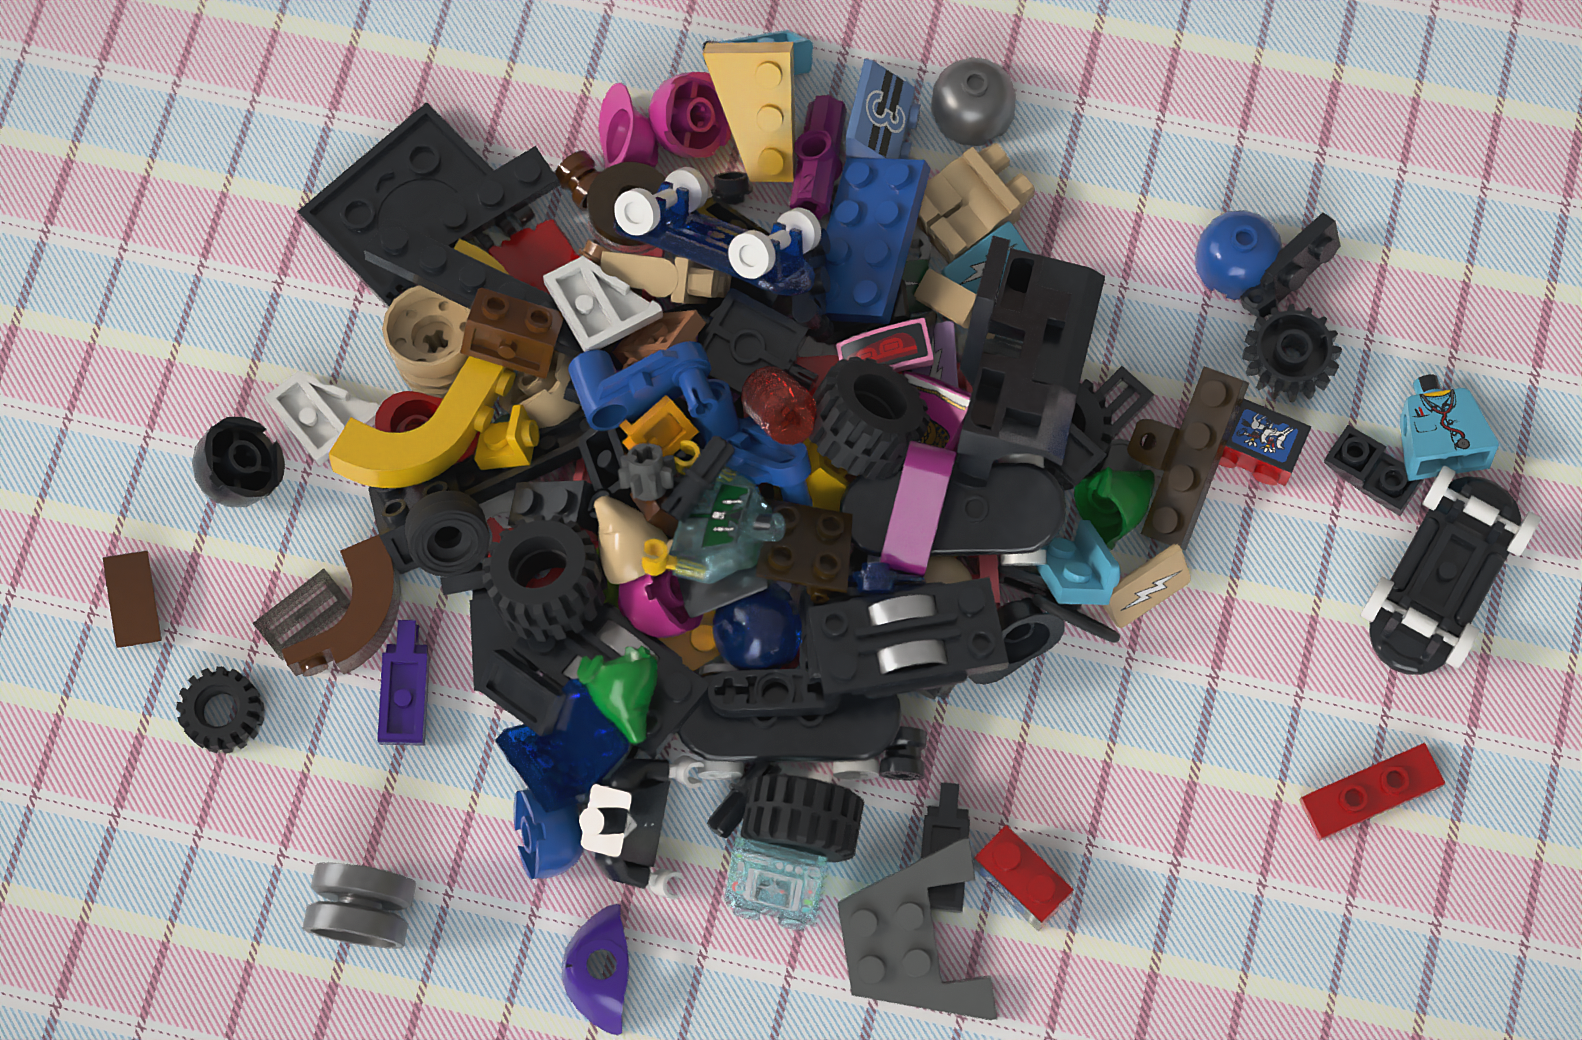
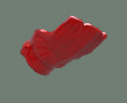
M554 219L537 224L534 230L526 227L510 235V240H504L500 246H492L488 251L510 276L548 294L550 292L544 284L543 276L582 257L574 251L570 240Z

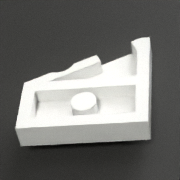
M584 256L543 276L544 284L584 352L600 350L663 317V310L658 303L653 300L651 303L632 292L628 284L615 276L606 275L600 266Z
M299 370L264 396L269 406L319 466L329 459L328 453L350 417L372 426L375 424L376 412L380 407V404L372 401V403L359 399L350 395L345 389L321 383L318 378Z

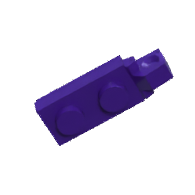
M398 620L396 644H387L386 653H382L377 736L380 745L425 746L430 657L428 655V646L419 644L420 626L416 624V620Z

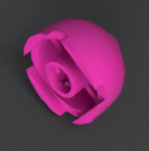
M680 73L663 81L652 95L648 107V118L656 135V140L664 150L683 158H708L714 155L713 152L719 146H725L730 140L732 132L710 73Z
M679 550L678 559L689 561L686 555ZM666 569L662 574L656 576L646 573L635 580L619 584L618 606L621 613L636 629L645 635L670 638L699 627L704 614L690 619L684 605L675 570Z

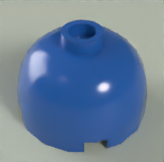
M1246 210L1227 211L1214 218L1200 234L1194 255L1196 272L1204 285L1211 291L1215 289L1219 293L1226 294V298L1240 300V296L1245 291L1261 283L1260 280L1265 270L1276 260L1278 252L1282 249L1281 236L1274 225L1260 214Z
M551 786L528 787L517 791L514 796L515 830H521L524 846H518V851L524 870L531 880L552 878L567 872L576 865L584 852L581 845L583 830L580 826V816L583 811H580L575 799L566 791Z

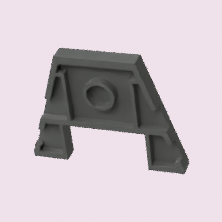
M969 837L960 838L935 853H931L837 902L852 996L985 1020L997 1019L991 975L942 981L928 887L975 880Z

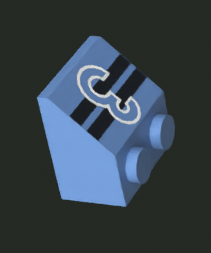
M864 59L846 133V158L910 159L912 143L906 142L908 129H917L921 104L914 103L915 87L873 60Z

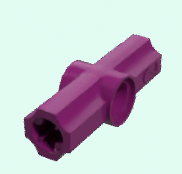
M817 95L813 102L808 103L803 133L796 139L794 144V151L798 162L790 200V209H807L818 220H821L824 214L829 213L834 181L839 178L843 170L839 152L847 109L843 101L837 100L831 95Z

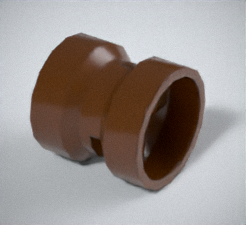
M579 150L565 158L554 173L559 180L560 187L572 193V201L582 211H587L588 190L593 180L602 171L596 170L595 161L585 150Z

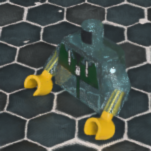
M689 440L681 441L680 449L686 454L694 456V458L690 461H682L674 457L676 470L685 475L682 471L684 467L690 469L700 455L697 444ZM725 466L711 485L715 488L713 492H706L687 518L685 524L679 521L669 555L668 548L663 541L658 539L645 541L644 552L659 558L642 557V568L651 576L660 575L666 569L672 570V575L706 584H714L737 570L754 567L758 562L764 541H780L785 533L784 518L779 513H772V508L763 500L760 489L736 470Z

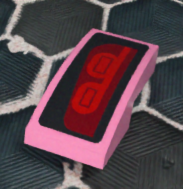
M925 318L875 329L836 344L839 360L845 359L848 361L850 357H859L865 361L866 358L876 360L879 364L884 365L885 363L893 367L895 372L934 364Z

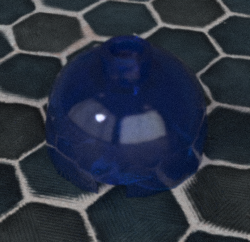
M772 583L766 589L716 608L713 616L712 634L715 646L723 660L739 671L780 669L783 664L791 663L794 660L801 643L802 624L799 614L792 615L791 607L787 601L794 600L788 591L778 583Z

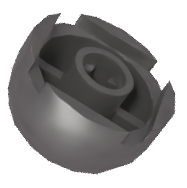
M965 58L955 61L945 68L933 87L931 101L932 116L940 126V131L947 138L961 145L971 146L986 144L987 140L993 139L997 135L1000 137L1006 133L1014 120L1016 93L1011 77L1000 65L984 58Z

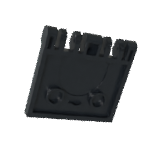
M426 102L297 212L309 228L388 309L394 299L401 295L399 292L402 289L406 291L409 288L416 287V285L412 281L365 260L364 250L384 220L390 218L404 225L491 173L494 169ZM527 205L509 217L523 228L536 215L531 207ZM508 218L495 225L498 231L508 237V239L510 235L517 232ZM484 232L472 239L479 248L488 254L489 249L495 246L491 237Z

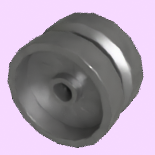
M334 862L315 864L311 888L319 896L332 901H317L306 907L302 927L305 932L335 941L388 949L404 947L408 923L401 916L388 911H401L412 906L416 882L413 879L369 866Z

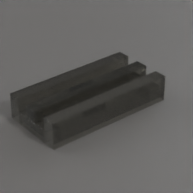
M323 568L254 621L253 625L283 661L282 649L317 635L347 611L350 600ZM324 585L327 586V588H325L323 591L317 594L314 598H312L305 605H303L301 608L295 611L292 615H290L288 618L282 621L279 625H277L271 631L269 630L271 626H273L285 615H287L298 605H300L302 602L308 599L311 595H313L315 592L321 589ZM335 596L338 601L282 644L278 642L280 637Z

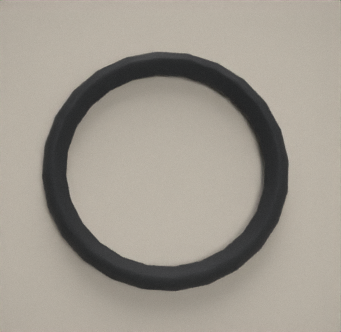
M1035 594L1032 597L1034 605L1069 624L1112 643H1117L1120 640V635L1117 631L1064 604H1058L1057 601L1041 594Z

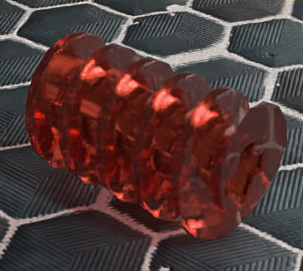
M765 366L755 370L748 376L742 387L741 400L743 408L773 440L780 444L794 445L805 441L812 435L815 426L816 406L814 399L808 391L779 367Z

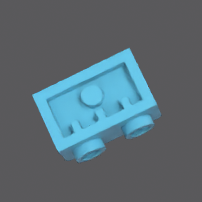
M1080 520L1074 541L1054 538L1049 545L1040 549L1046 550V564L1035 565L1058 604L1109 605L1113 588L1120 581L1119 563L1115 560L1090 520Z

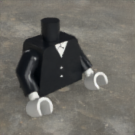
M687 755L679 756L673 764H669L668 759L631 758L625 760L610 775V778L594 783L591 788L588 808L580 816V826L583 830L581 845L583 849L595 852V862L608 879L645 889L648 885L652 892L658 896L669 899L679 898L680 895L669 893L666 886L671 877L684 880V876L679 872L661 868L653 873L650 867L655 866L671 782L668 779L674 778L689 788H698L703 782L687 775L691 768L696 766L704 767V764Z

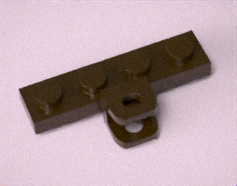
M1204 366L1180 429L1153 419H1141L1136 423L1127 447L1128 454L1140 463L1164 471L1140 534L1170 546L1178 544L1182 550L1186 551L1249 382ZM1147 434L1144 444L1142 446V439Z

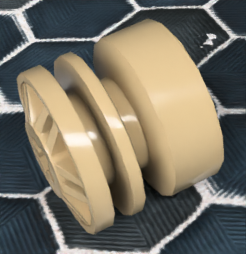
M420 285L409 288L394 299L385 313L382 332L387 349L395 361L400 376L414 392H421L444 399L469 357L468 355L461 354L460 351L470 309Z

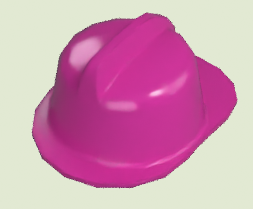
M623 83L613 84L605 95L599 114L598 128L604 156V169L623 162H638L655 168L658 164V141L650 125L649 118L633 108L627 86Z

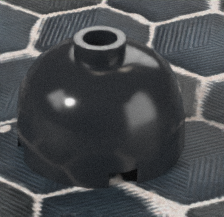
M246 417L224 418L211 426L195 446L192 459L194 478L201 491L213 502L226 507H248L268 497L283 480L285 461L282 448L277 440L272 444L269 437L263 433L267 429L259 422Z

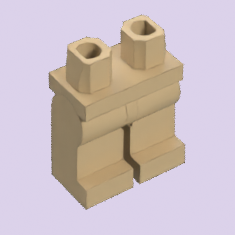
M994 143L980 152H977L972 146L962 154V157L952 161L927 182L916 224L927 237L930 236V243L948 264L1006 222L1010 221L1012 224H1015L1019 221L1021 208L1034 197L1035 188L1022 173L1006 184L997 176L1010 166V159L998 143Z
M602 251L601 270L606 275L615 276L628 284L630 290L642 297V289H645L652 296L671 298V302L707 304L708 297L725 298L731 286L732 272L711 269L712 260L683 257L673 259Z

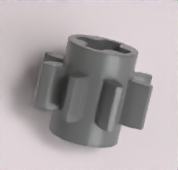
M652 443L638 444L629 450L627 456L622 455L620 457L622 468L618 470L621 489L631 487L633 498L644 501L656 500L666 493L667 488L674 487L673 475L676 474L674 456L668 455L663 457L661 446Z

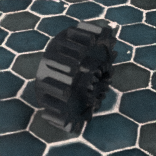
M1289 304L1287 311L1279 312L1276 307L1271 308L1268 320L1260 316L1256 319L1253 326L1256 331L1248 330L1244 342L1249 346L1244 348L1242 359L1252 361L1245 373L1247 376L1259 375L1260 378L1256 386L1258 390L1269 385L1273 388L1271 392L1272 399L1276 400L1282 391L1287 392L1289 402H1295L1298 392L1302 391L1309 400L1315 394V386L1322 390L1328 387L1330 383L1328 376H1335L1339 368V364L1334 360L1339 359L1342 347L1333 345L1338 333L1336 330L1329 331L1325 326L1327 318L1325 316L1318 319L1312 315V308L1307 307L1304 311H1299L1295 309L1294 304ZM1283 348H1295V351H1299L1302 357H1288L1283 352Z

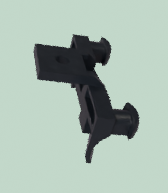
M992 236L959 368L973 390L963 423L950 480L954 484L970 490L986 489L993 461L1006 455L1027 453L1045 457L1062 465L1076 396L1106 277L1090 267L1010 248L1003 274L1010 240L997 236ZM987 333L1023 341L1019 358L982 353Z

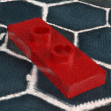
M1424 742L1306 794L1299 801L1318 840L1321 841L1439 789L1446 783Z

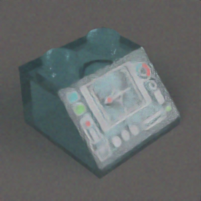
M735 837L724 898L726 906L734 908L733 915L744 919L759 921L761 914L779 918L778 925L791 930L804 931L806 925L816 927L829 874L828 859L818 855Z

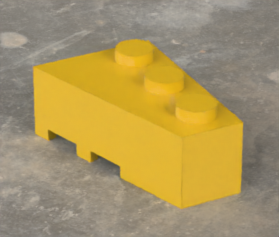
M707 43L702 54L749 181L793 182L796 173V153L794 151V144L796 142L794 43Z

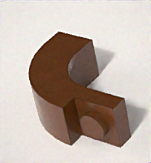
M379 534L340 550L352 583V597L349 607L341 620L330 629L281 650L287 666L295 676L303 674V676L308 677L321 673L328 668V663L334 660L338 668L345 675L370 659L388 638L398 615L401 589L398 570Z

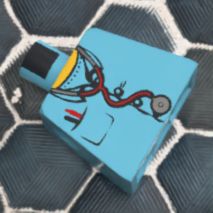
M1434 374L1417 378L1413 383L1416 395L1406 398L1400 416V431L1407 480L1413 481L1437 477L1444 465L1456 471L1455 474L1490 469L1499 444L1470 391L1465 388L1443 391L1438 376Z

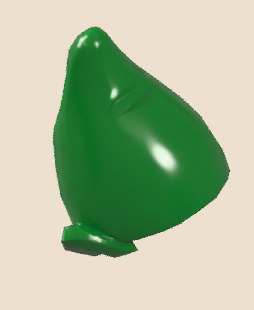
M1108 466L1085 477L1075 487L1074 499L1082 520H1090L1108 549L1113 550L1117 541L1136 528L1146 515L1156 482L1153 471L1112 470Z
M630 646L625 647L624 656L604 663V656H597L593 660H590L587 656L582 657L577 675L579 681L587 685L588 691L599 710L614 723L630 743L638 744L645 740L646 716L657 680L658 664L656 655H651L650 649L640 646L638 649Z

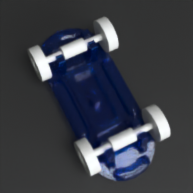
M683 167L671 172L665 182L661 183L658 192L654 195L645 189L634 188L621 194L615 203L616 218L613 222V229L620 236L649 244L734 276L775 294L797 296L807 293L814 286L815 273L811 265L803 258V254L817 246L821 238V227L816 216L807 209L794 208L782 214L777 223L773 225L769 236L759 231H749L705 214L699 216L689 214L701 208L708 198V185L705 178L699 171L691 167Z

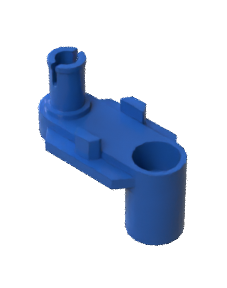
M682 342L666 350H659L618 373L615 370L609 353L604 350H589L581 353L571 361L568 367V372L588 424L594 430H611L618 427L625 419L628 422H633L641 418L665 395L672 401L684 395L689 406V412L694 418L707 417L702 403L707 404L711 414L718 408L717 399L714 397L707 381V377L711 372V365L703 345L698 342Z
M718 379L707 380L714 397L717 399L718 408L711 414L707 404L702 403L707 417L694 418L691 416L693 426L699 431L696 436L700 449H704L715 435L725 439L735 448V454L723 471L736 477L733 482L734 485L744 488L751 484L757 485L767 482L779 486L783 501L813 507V501L806 483V478L810 475L812 466L801 435L752 416L743 419L738 418L728 384Z

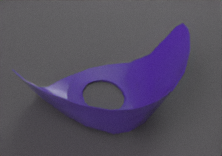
M618 903L603 908L576 931L565 949L561 966L562 983L566 995L575 1008L593 1025L612 1035H620L623 1032L622 1010L629 975L628 946L621 921V905ZM601 949L611 952L617 962L613 975L602 980L591 976L587 969V961L590 955Z

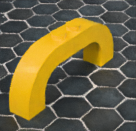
M461 239L455 245V250L508 274L495 258L482 249ZM469 356L435 414L425 424L411 431L402 433L384 432L350 417L328 453L332 471L359 484L378 488L408 487L423 483L440 475L459 460L470 446L478 431L483 433L488 428L494 415V408H492L499 395L505 397L514 383L516 373L513 372L514 369Z

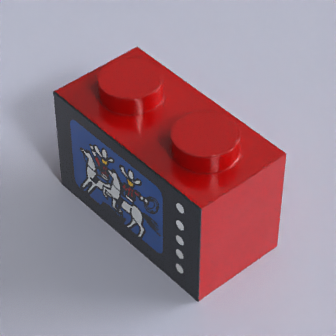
M1243 399L1219 465L1226 468H1235L1237 466L1252 472V476L1261 483L1275 486L1278 483L1286 487L1312 426Z
M1007 825L973 858L974 870L1037 931L1064 906L1074 891L1056 871Z

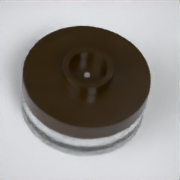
M638 162L618 163L600 172L591 183L587 195V221L594 238L603 247L612 252L644 254L661 245L670 234L673 226L674 209L672 207L660 211L659 222L653 230L642 235H631L625 232L618 224L615 217V203L621 194L634 188L645 189L652 195L663 191L666 177L655 168Z

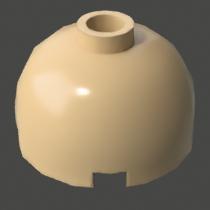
M554 350L546 379L519 372L508 394L505 397L499 395L500 406L511 415L513 405L523 404L529 418L537 422L538 428L555 426L566 420L574 412L582 409L581 405L563 399L566 386L571 379L568 367L573 358Z

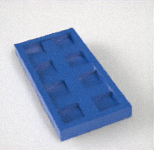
M846 158L826 229L830 240V253L826 254V269L831 282L830 292L826 293V316L830 321L890 323L931 170L925 160Z

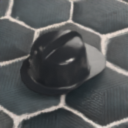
M1031 597L1015 600L997 608V613L1009 662L1008 668L968 675L969 679L975 684L986 685L1010 675L1031 659L1052 649L1064 634V621L1048 612L1043 613L1039 607L1034 605Z

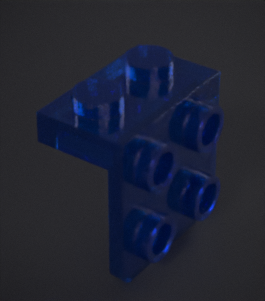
M579 678L569 680L561 690L567 696L552 735L539 736L525 724L504 729L495 739L509 764L515 768L532 792L534 799L542 806L546 813L582 803L591 793L594 783L602 781L629 750L628 739L599 710L588 691L587 685L582 684Z

